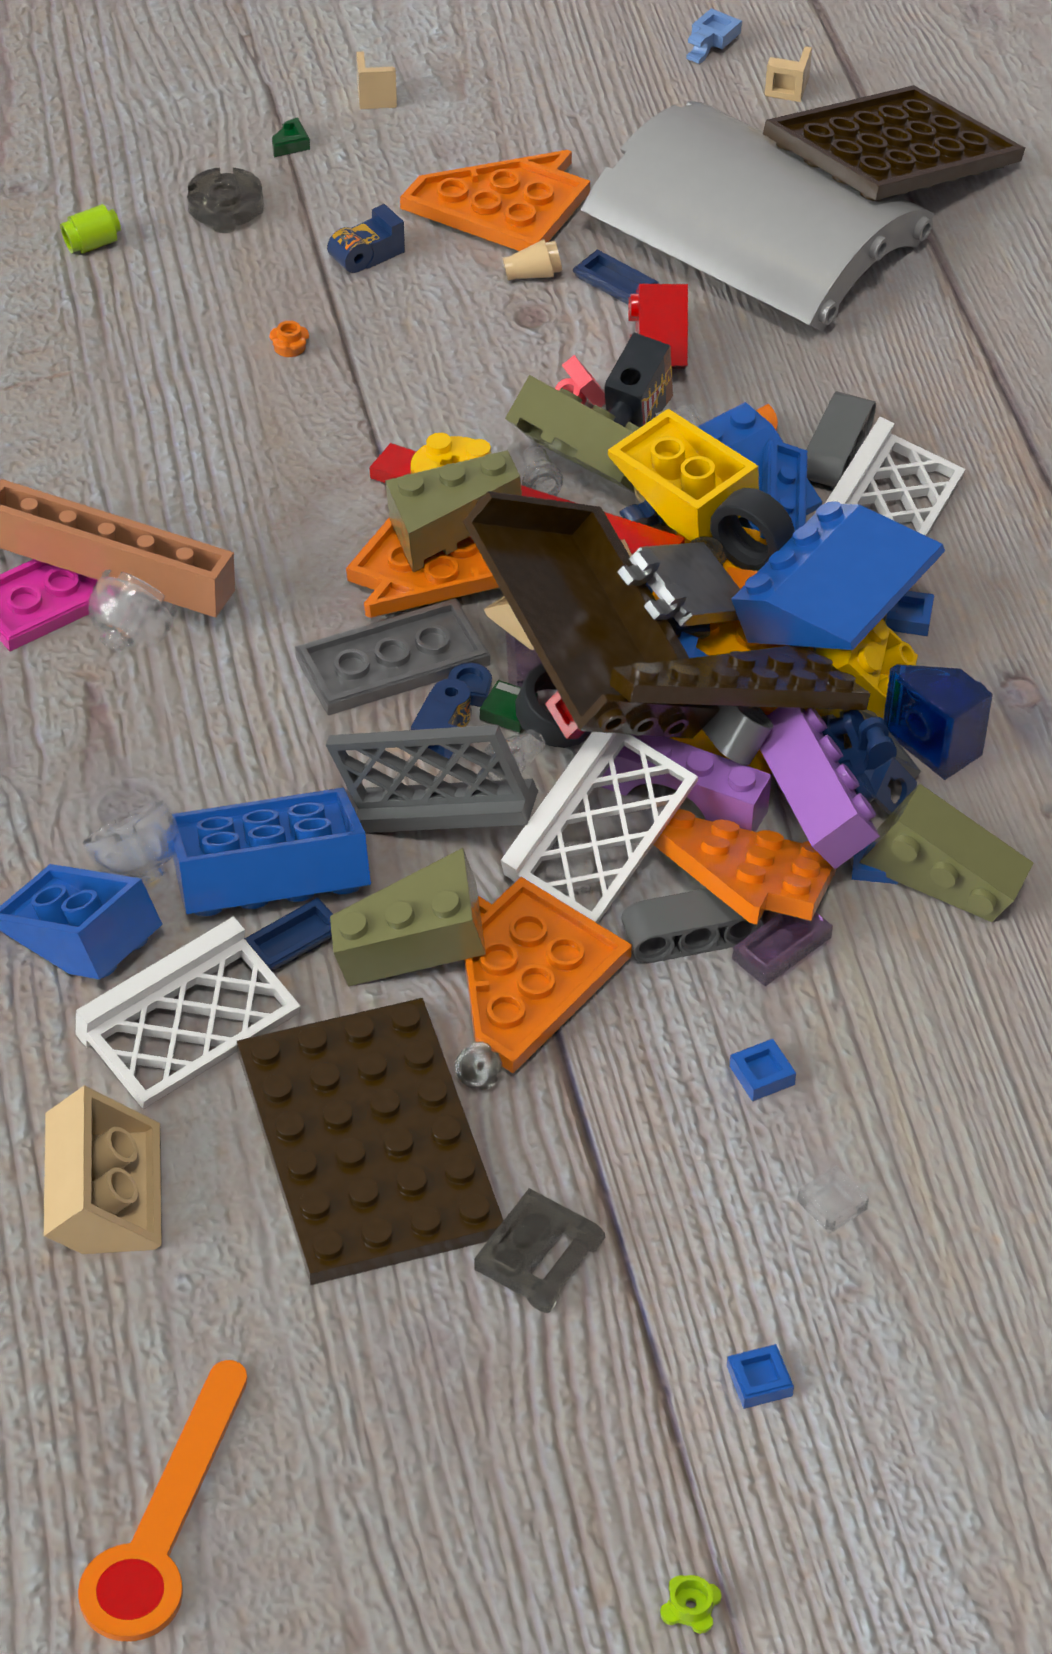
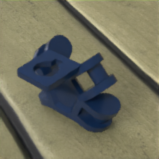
M845 710L843 716L837 718L833 714L822 716L821 718L827 726V729L822 732L823 735H829L843 754V757L838 760L839 764H845L860 785L854 790L856 794L861 793L869 803L875 801L890 815L917 787V781L896 760L897 749L892 738L889 737V730L884 719L870 717L864 720L859 710ZM843 734H848L852 744L851 748L844 749ZM899 779L902 791L898 801L893 803L890 795L891 789L887 785L890 780L895 781Z

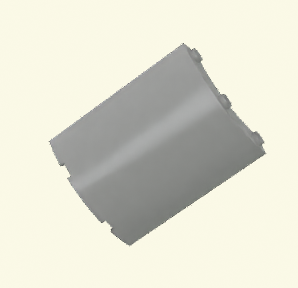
M689 101L682 108L673 105L661 111L641 126L620 148L621 153L624 155L612 169L606 166L581 208L583 212L822 332L835 319L839 304L860 276L874 262L880 260L886 253L903 246L918 248L920 242L928 237L933 225L932 218L935 214L897 195L883 198L881 201L865 199L860 195V191L852 186L835 181L831 174L821 168L806 164L804 158L796 153L779 148L774 140L763 135V131L705 103Z

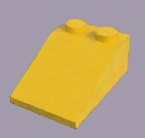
M670 409L665 410L608 449V457L666 524L693 543H705L712 538L710 531L711 516L734 491L742 488L759 490L758 465Z

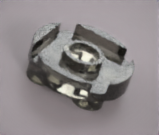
M220 168L205 170L193 177L188 184V213L197 221L213 226V229L218 233L233 232L236 226L245 224L263 213L264 197L261 181L253 173L240 168H233V174H220Z

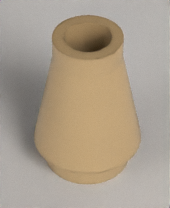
M545 239L511 256L502 258L508 281L527 278L554 277L553 273L562 271L555 240L545 242Z

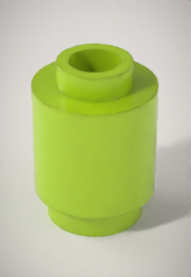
M104 204L68 216L67 221L60 224V229L68 250L71 253L81 251L83 254L117 241V232L121 231V225L114 209L108 210Z

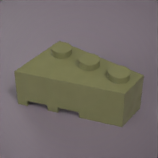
M529 375L505 419L535 443L634 493L633 484L608 457V449L640 427L630 422L623 427L614 422L616 417L597 405H594L591 409L581 403V398L568 390L561 388L558 391Z
M508 450L385 480L390 521L413 572L423 568L424 560L443 550L448 555L458 549L457 543L470 536L463 520L473 510L477 501L488 491L522 496L520 474Z
M920 783L878 827L877 832L880 837L869 844L859 862L886 872L887 878L990 922H993L1014 902L1034 864L1031 860Z
M463 848L330 916L333 953L348 987L486 954L477 884Z

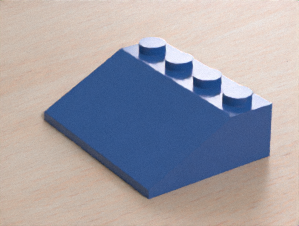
M831 501L819 506L816 513L793 533L790 540L779 551L773 553L769 557V561L755 575L746 580L745 585L731 600L748 643L853 650L945 552L942 543L860 504H840L838 501Z
M344 787L165 815L178 885L186 914L194 913L197 916H212L220 913L223 908L241 906L245 909H256L267 905L268 901L287 899L299 902L311 899L317 893L332 891L336 894H350L359 890L361 886L371 885L365 831Z

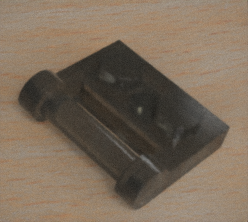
M528 1188L474 1258V1270L524 1296L537 1310L549 1313L560 1299L559 1291L587 1254L597 1251L605 1240V1233L593 1221ZM562 1233L573 1237L572 1242L543 1280L532 1274Z

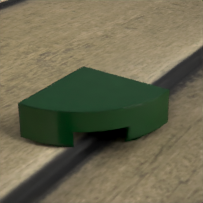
M298 117L284 122L282 129L273 135L272 150L274 158L310 150V139Z

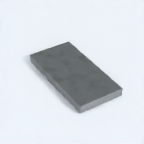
M456 598L295 647L296 659L328 716L448 679L450 671L463 663H477L484 667L490 666V654Z

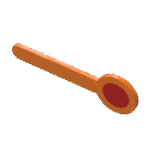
M220 1361L210 1370L131 1543L116 1545L103 1551L88 1564L81 1576L78 1586L80 1610L89 1626L104 1637L116 1641H138L149 1638L167 1627L179 1611L183 1598L182 1579L178 1567L169 1556L247 1386L246 1369L237 1361Z

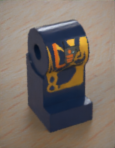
M382 204L372 209L371 219L352 228L343 227L337 230L328 241V253L349 273H357L364 269H369L405 252L404 221L388 206Z
M454 678L443 679L437 682L431 692H429L411 725V730L466 727L471 715L470 687L464 681ZM429 745L427 747L448 759L454 753L440 745Z

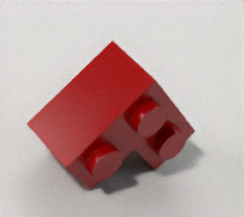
M639 284L636 294H630L628 299V321H636V331L638 334L670 345L672 369H685L688 366V284Z

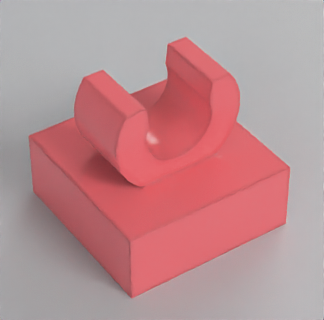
M575 355L562 364L571 378L561 380L556 385V390L559 391L561 388L568 390L581 398V403L584 405L587 399L593 405L599 407L605 405V392Z

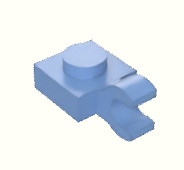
M711 8L692 24L688 43L693 44L694 47L687 54L686 59L700 64L706 59L711 47L723 49L741 33L742 20Z

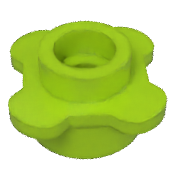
M678 1575L673 1577L669 1582L670 1597L668 1603L663 1604L660 1609L662 1620L668 1625L680 1623L690 1626L694 1632L699 1634L711 1630L713 1627V1618L711 1617L713 1608L721 1601L720 1589L714 1584H709L699 1576ZM693 1601L696 1603V1606L689 1608L686 1606V1602Z

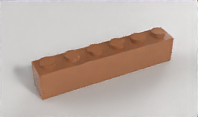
M4 479L0 480L1 549L215 618L235 592L234 552Z

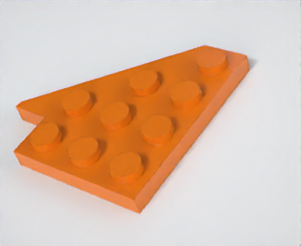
M562 150L419 175L400 196V209L521 251L545 239V242L551 240L589 195L590 180L565 172L572 164V151Z
M390 517L346 567L347 581L374 590L364 602L365 616L370 618L499 588L471 536L458 542V549L446 555L442 550L425 559L424 567L413 572L390 521Z
M683 809L676 811L653 844L749 923L756 925L764 910L811 921L837 870L811 846L809 841L800 843L787 840L780 833L770 830L754 832L742 829L737 823L729 820L708 821L696 818L692 812Z
M520 877L492 904L478 896L486 954L464 959L475 1048L511 1073H514L632 955V944L523 877Z

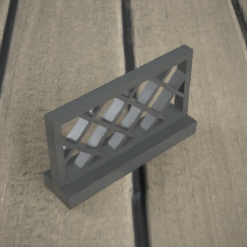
M499 725L329 735L326 747L358 808L356 814L365 833L527 825L538 794L533 778L523 779ZM490 742L494 754L490 756L470 746V744ZM429 745H440L454 753L448 759L427 747ZM397 747L411 756L405 761L385 749ZM346 750H356L368 756L369 759L366 763H363L349 756ZM460 757H463L483 768L477 774L456 762ZM420 759L440 771L434 776L414 764ZM377 761L395 770L398 774L395 778H392L372 767ZM489 772H492L506 780L490 781L485 777ZM449 774L462 782L448 783L443 779ZM406 776L422 785H405L401 781ZM366 779L379 787H368L365 789L362 780Z

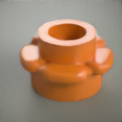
M289 320L283 321L273 328L269 338L273 341L274 350L277 354L283 357H296L305 351L309 332L305 327L300 326L299 323Z

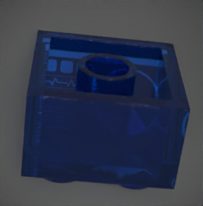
M896 664L890 668L884 721L890 733L901 746L942 779L946 780L983 755L993 693L984 684L976 681L960 668Z

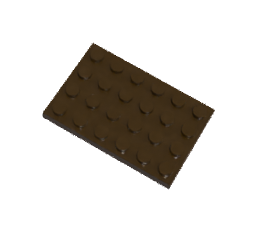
M915 85L767 119L763 130V135L774 140L779 148L796 153L804 158L806 164L823 169L831 174L835 181L852 186L860 191L862 197L871 201H881L883 198L907 194L909 191L930 188L935 184L956 181L958 178L969 175H979L981 172L995 168L1001 169L1004 166L1021 162L1025 147Z
M423 998L236 1041L237 1053L310 1285L506 1237L505 1222Z

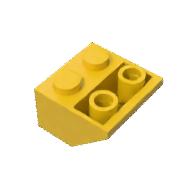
M883 619L853 650L816 648L815 652L818 655L831 659L833 661L832 665L839 671L853 675L856 678L855 682L871 693L867 710L874 712L878 717L892 719L898 668L900 666L916 667L918 657L913 648L899 638L886 625Z

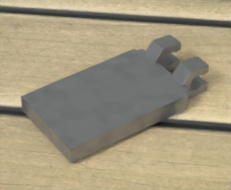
M704 542L640 547L629 558L633 565L630 567L627 565L622 566L618 571L627 585L640 586L648 583L659 597L658 600H649L644 605L654 620H667L674 617L681 627L739 620L731 598L740 588Z

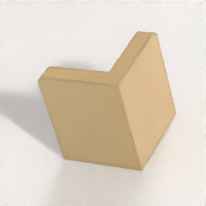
M804 47L799 62L774 57L769 58L766 71L765 96L801 102L810 77L812 47Z
M364 51L356 52L357 88L360 109L397 108L395 67L366 68Z

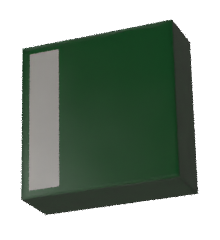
M498 680L480 707V720L520 733L523 728L516 716L515 701L521 687Z

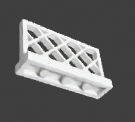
M879 417L826 503L831 501H838L840 504L860 505L874 503L879 514L898 523L912 521L916 531L927 536L960 482L965 468L891 434L895 423ZM893 450L907 457L910 463L895 465L890 456L891 451ZM937 471L950 479L946 482L932 483L927 472ZM916 474L921 485L906 487L901 476ZM890 478L895 489L879 491L874 480ZM928 496L933 507L917 509L912 498ZM901 499L906 511L890 513L885 502Z
M592 732L530 818L528 824L525 825L501 859L504 875L515 882L520 877L525 878L589 919L599 923L698 782V776L630 734ZM623 746H626L640 755L643 769L616 774L614 759ZM647 760L656 766L648 768ZM609 767L611 775L602 777ZM669 773L682 781L675 794L658 798L654 797L650 777ZM645 778L649 799L622 804L618 783ZM613 784L617 806L590 811L588 795L593 788ZM584 803L585 812L576 813ZM665 806L661 814L658 816L657 807ZM651 808L654 824L649 831L629 835L625 813ZM619 815L624 836L597 841L593 819ZM587 821L591 842L564 847L562 832L566 826ZM558 839L559 849L550 850ZM640 842L635 851L632 852L631 844ZM626 845L628 861L623 868L603 872L599 850ZM593 851L598 873L571 878L566 856ZM561 857L565 879L546 883L533 875L542 861ZM614 879L609 888L606 889L605 880ZM600 882L602 898L592 911L575 901L574 886ZM567 888L569 897L558 890Z
M234 916L76 1010V1036L86 1048L92 1046L142 1109L237 1052V1040L266 1034L300 1013L301 1005L244 939L245 929ZM242 957L252 969L251 981L223 977L225 966ZM257 976H258V978H259L263 983H261V982H256V981H257ZM195 984L215 987L212 1004L184 1000L186 990ZM221 988L249 992L246 1010L219 1006L218 1001ZM254 993L274 996L282 1007L271 1014L251 1011ZM155 1008L175 1010L173 1028L145 1024L147 1013ZM182 1012L210 1016L207 1033L179 1029ZM215 1017L243 1021L242 1032L233 1037L213 1035ZM249 1022L255 1023V1024L251 1025L250 1027H248V1026H249ZM116 1032L136 1034L133 1052L114 1050L105 1039ZM142 1036L169 1039L170 1045L167 1058L140 1054ZM176 1041L204 1045L203 1055L193 1062L173 1059ZM210 1046L216 1047V1048L212 1049L211 1051H209V1050H210ZM124 1063L131 1064L130 1070L126 1067ZM137 1065L165 1069L163 1080L145 1090L135 1078ZM171 1070L176 1071L175 1073L170 1075Z

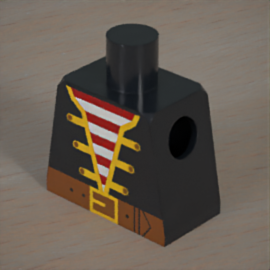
M635 332L632 334L604 386L606 411L616 417L614 422L623 427L628 422L642 427L658 416L673 397L670 345Z

